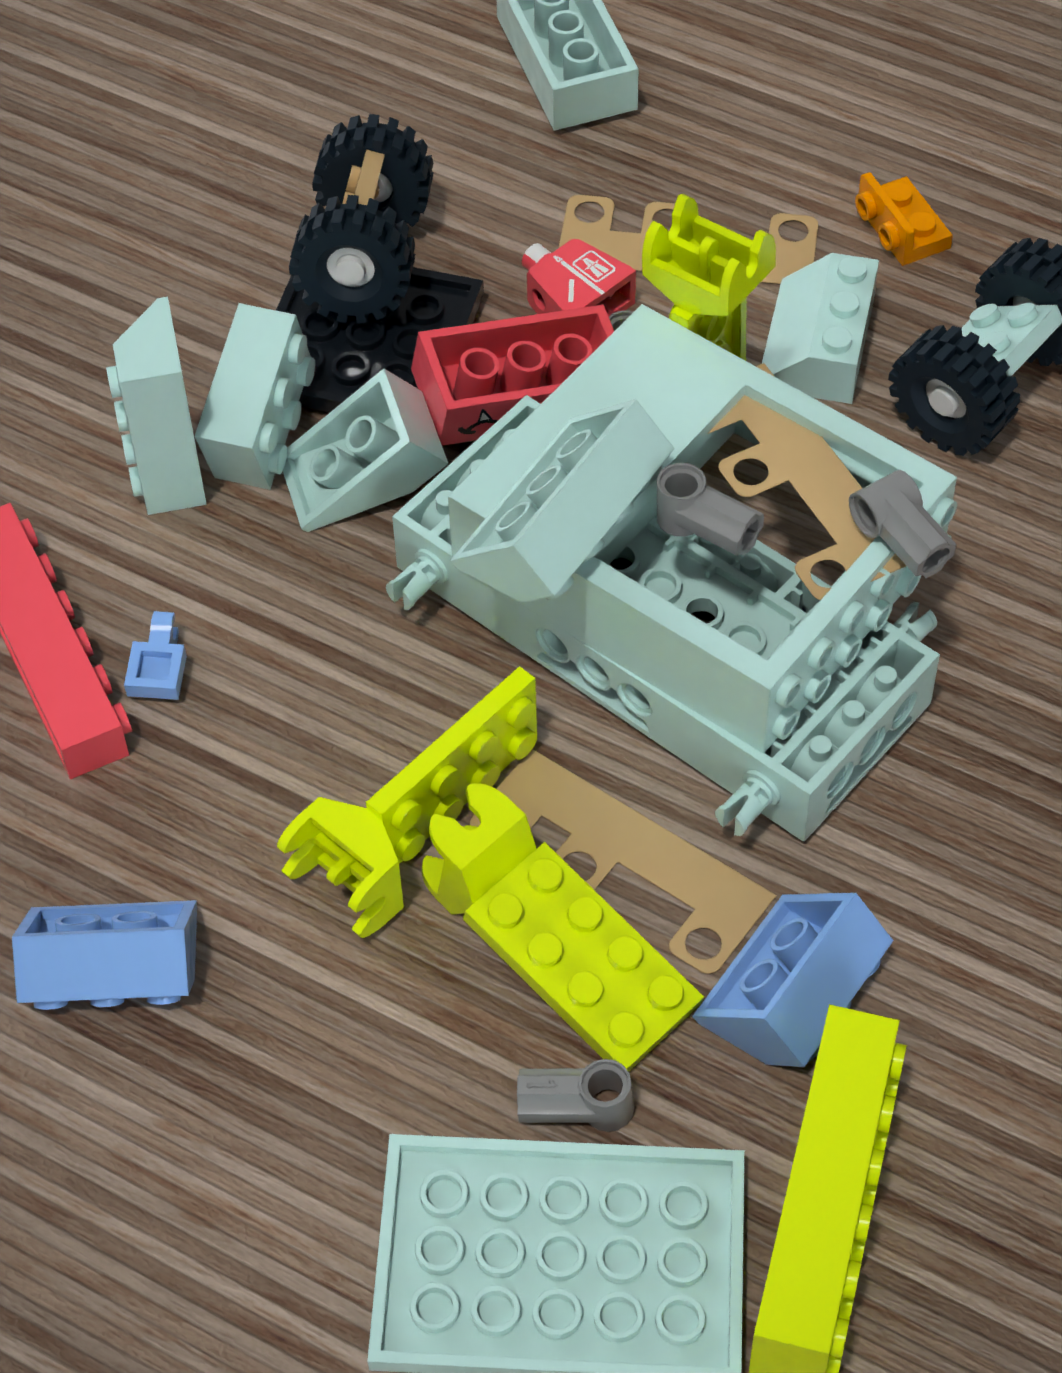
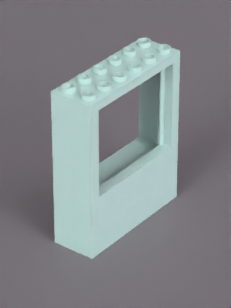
M641 304L448 495L452 557L570 418L634 399L640 403L675 448L661 465L662 469L675 463H688L700 469L733 433L755 445L759 444L742 420L709 433L737 402L746 395L823 437L862 488L894 471H905L914 480L921 493L923 508L946 533L948 525L957 509V502L953 500L957 477ZM656 480L650 486L642 489L633 499L634 508L631 513L621 522L611 526L602 537L604 545L601 550L589 560L582 562L572 574L574 582L564 594L554 600L544 598L524 603L513 598L511 599L764 754L777 738L784 740L791 734L799 720L800 711L809 701L816 703L822 698L831 682V675L840 665L848 667L853 662L861 648L863 638L870 630L878 632L884 626L891 614L895 601L901 595L908 597L918 585L922 575L915 576L907 566L892 573L883 569L895 552L880 535L877 536L847 571L845 570L830 587L831 589L814 605L775 651L765 659L609 566L621 551L657 515ZM878 572L885 574V576L870 582Z

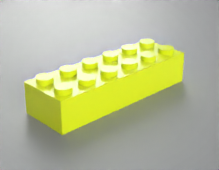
M829 1004L754 1331L748 1373H839L907 1047L905 1044L895 1042L900 1020Z

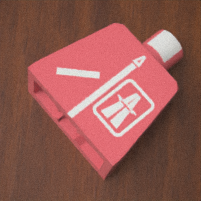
M571 239L552 253L541 244L535 243L523 255L522 266L528 270L527 300L537 314L604 305L609 317L612 313L625 311L635 304L636 270L580 239Z

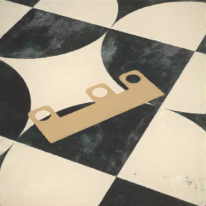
M574 195L570 197L567 202L559 247L571 239H580L631 266L636 271H642L643 243L646 232L653 221L654 214L663 209L673 210L675 203H649L645 207L641 233L610 231L615 206L610 198L588 195ZM584 202H595L603 207L604 215L596 222L587 223L580 221L575 216V209ZM779 213L771 218L769 234L775 239L776 267L761 282L781 284L782 278L814 262L818 221L814 217ZM792 220L802 222L808 228V235L800 241H787L778 232L780 225Z
M764 363L756 366L774 376ZM744 395L709 433L742 420L759 444L722 459L719 463V471L733 490L743 497L757 495L787 481L791 483L837 543L799 560L795 565V572L810 593L816 599L821 600L831 588L821 587L812 580L810 574L812 567L820 561L832 560L840 563L847 571L875 539L867 537L860 531L850 513L849 497L854 492L862 489V487L823 437ZM745 459H756L767 466L768 476L759 484L747 485L738 481L734 476L735 465ZM895 553L883 569L892 573L906 567V565ZM878 572L870 582L885 576V574Z
M533 749L497 787V790L506 795L526 814L530 829L542 816L571 834L556 853L562 859L574 852H583L590 855L596 863V871L585 882L594 890L618 862L695 909L670 940L669 949L674 956L702 973L712 974L721 968L777 896ZM474 814L470 820V825L478 827L480 820ZM707 928L716 932L722 943L719 953L710 959L693 957L687 951L685 945L687 936L693 930Z

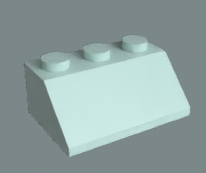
M830 253L782 278L762 364L764 363L776 378L812 398L852 404L874 303L879 260Z

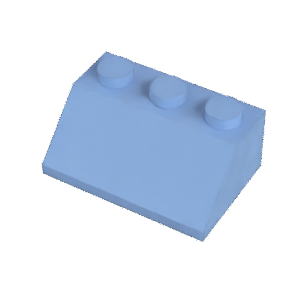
M857 893L782 894L692 1017L699 1025L766 1065L805 1067L818 1054L829 1004L850 1009L851 1000L865 980L877 971L881 963L880 959L894 940Z
M197 900L31 907L12 936L17 1003H34V1008L50 1010L64 1007L68 1004V1001L90 1000L92 1006L111 1007L124 1003V998H147V1002L150 1004L164 1005L180 1001L181 996H189L195 980Z

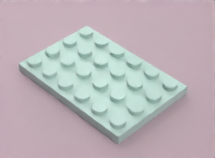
M389 1134L367 1360L369 1371L408 1373H741L745 1150Z

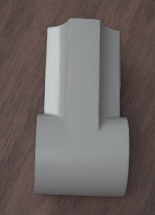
M675 463L662 469L657 476V523L667 534L674 536L695 534L736 556L739 554L745 556L756 544L757 537L764 525V514L707 486L706 477L698 467L688 463Z
M894 471L850 495V513L860 531L870 538L880 535L915 576L922 575L926 579L936 574L954 556L956 543L923 508L921 493L914 480L905 471Z
M596 1060L585 1068L519 1069L517 1078V1114L519 1123H589V1125L597 1130L610 1132L621 1129L633 1117L635 1107L630 1073L624 1065L615 1060ZM610 1089L620 1093L612 1101L603 1102L594 1098L602 1090Z

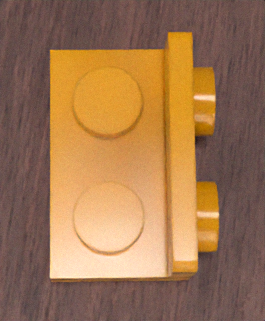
M871 172L860 176L859 193L855 197L857 211L864 221L868 220L878 233L884 249L891 251L902 266L951 249L952 233L907 176L883 185L879 184Z

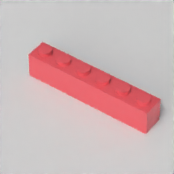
M11 503L0 506V634L71 780L129 756L124 735L132 732V728L122 704L119 702L111 705L107 697L113 691L103 666L99 664L92 667L88 659L94 653L84 628L81 626L73 629L69 621L75 618V614L66 592L61 590L55 593L51 585L57 582L49 558L46 554L37 556L33 549L38 547L39 543L29 519L26 518L19 521Z

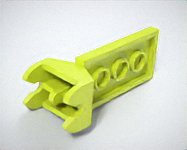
M680 194L677 196L672 212L670 231L668 232V229L662 224L652 221L646 232L642 249V274L674 303L669 319L746 361L747 296L776 267L775 239L771 234L758 230L755 233L754 239L751 240L698 215V206L695 199L685 194Z
M519 666L367 800L366 808L318 797L288 825L278 840L277 848L284 854L296 850L281 870L282 873L290 879H297L319 864L328 871L326 878L335 886L343 884L353 892L348 902V907L356 913L366 909L352 927L353 932L359 937L365 938L383 927L404 908L399 864L402 861H410L421 851L425 840L430 837L429 823L432 815L438 814L456 820L463 806L468 802L466 787L468 785L481 783L492 787L498 780L501 771L515 759L520 760L526 757L535 746L537 741L535 677Z
M473 783L466 787L469 810L478 817L480 825L478 827L471 825L461 826L454 818L438 814L432 815L429 823V835L434 847L444 859L428 855L424 857L421 873L426 887L451 915L464 913L463 920L603 1059L619 1062L629 1072L701 1005L704 996L545 842L536 848L526 814L506 795L486 784Z

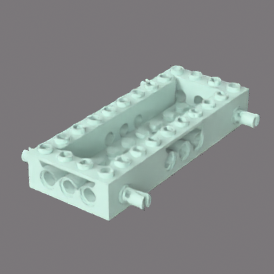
M528 395L524 396L392 516L397 567L403 572L386 585L389 597L394 603L403 597L404 610H409L429 589L732 793L733 795L715 811V816L722 827L735 818L734 835L742 836L746 832L747 827L761 813L805 842L931 704L940 654L921 643V641L937 626L936 616L929 610L917 619L919 603L913 602L894 624L886 621L878 632L870 630L863 638L861 648L853 662L848 667L840 665L831 675V682L822 698L816 703L809 701L800 711L799 720L791 734L784 740L777 738L763 754L503 593L459 571L450 562L452 550L448 495L540 405L539 402ZM657 515L615 558L616 560L624 558L632 563L630 567L617 571L689 614L693 612L699 613L700 611L711 613L715 619L706 624L765 659L775 651L819 601L810 593L796 574V564L759 540H756V544L745 556L741 554L736 556L695 534L689 536L667 534L659 527ZM811 574L812 580L817 585L825 588L831 587L826 582Z

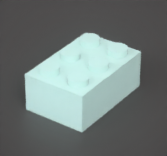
M241 303L238 304L194 436L214 478L270 490L275 474H281L285 467L287 459V446L285 442L289 430H295L298 426L301 416L300 395L303 386H310L315 371V359L310 356L307 347V337L303 335L295 314Z

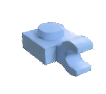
M154 611L148 642H132L124 688L128 697L179 700L187 654L184 644H177L179 629L178 627H173L175 620L174 612Z

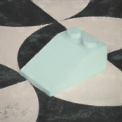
M382 369L287 447V459L283 474L302 530L310 532L414 492L448 465V461L422 391L388 370Z

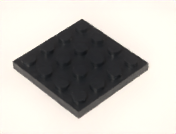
M413 267L409 288L405 298L401 297L400 306L394 311L388 307L386 317L376 320L373 313H370L367 323L357 324L356 316L349 315L347 323L336 321L338 316L336 312L330 311L327 317L317 313L319 304L314 302L308 306L302 300L305 289L296 292L292 285L294 275H291L276 311L296 315L301 331L307 337V347L310 356L315 359L313 380L310 386H303L300 395L301 407L331 412L382 369L388 370L418 388L411 371L418 332L472 324L484 295L483 280Z

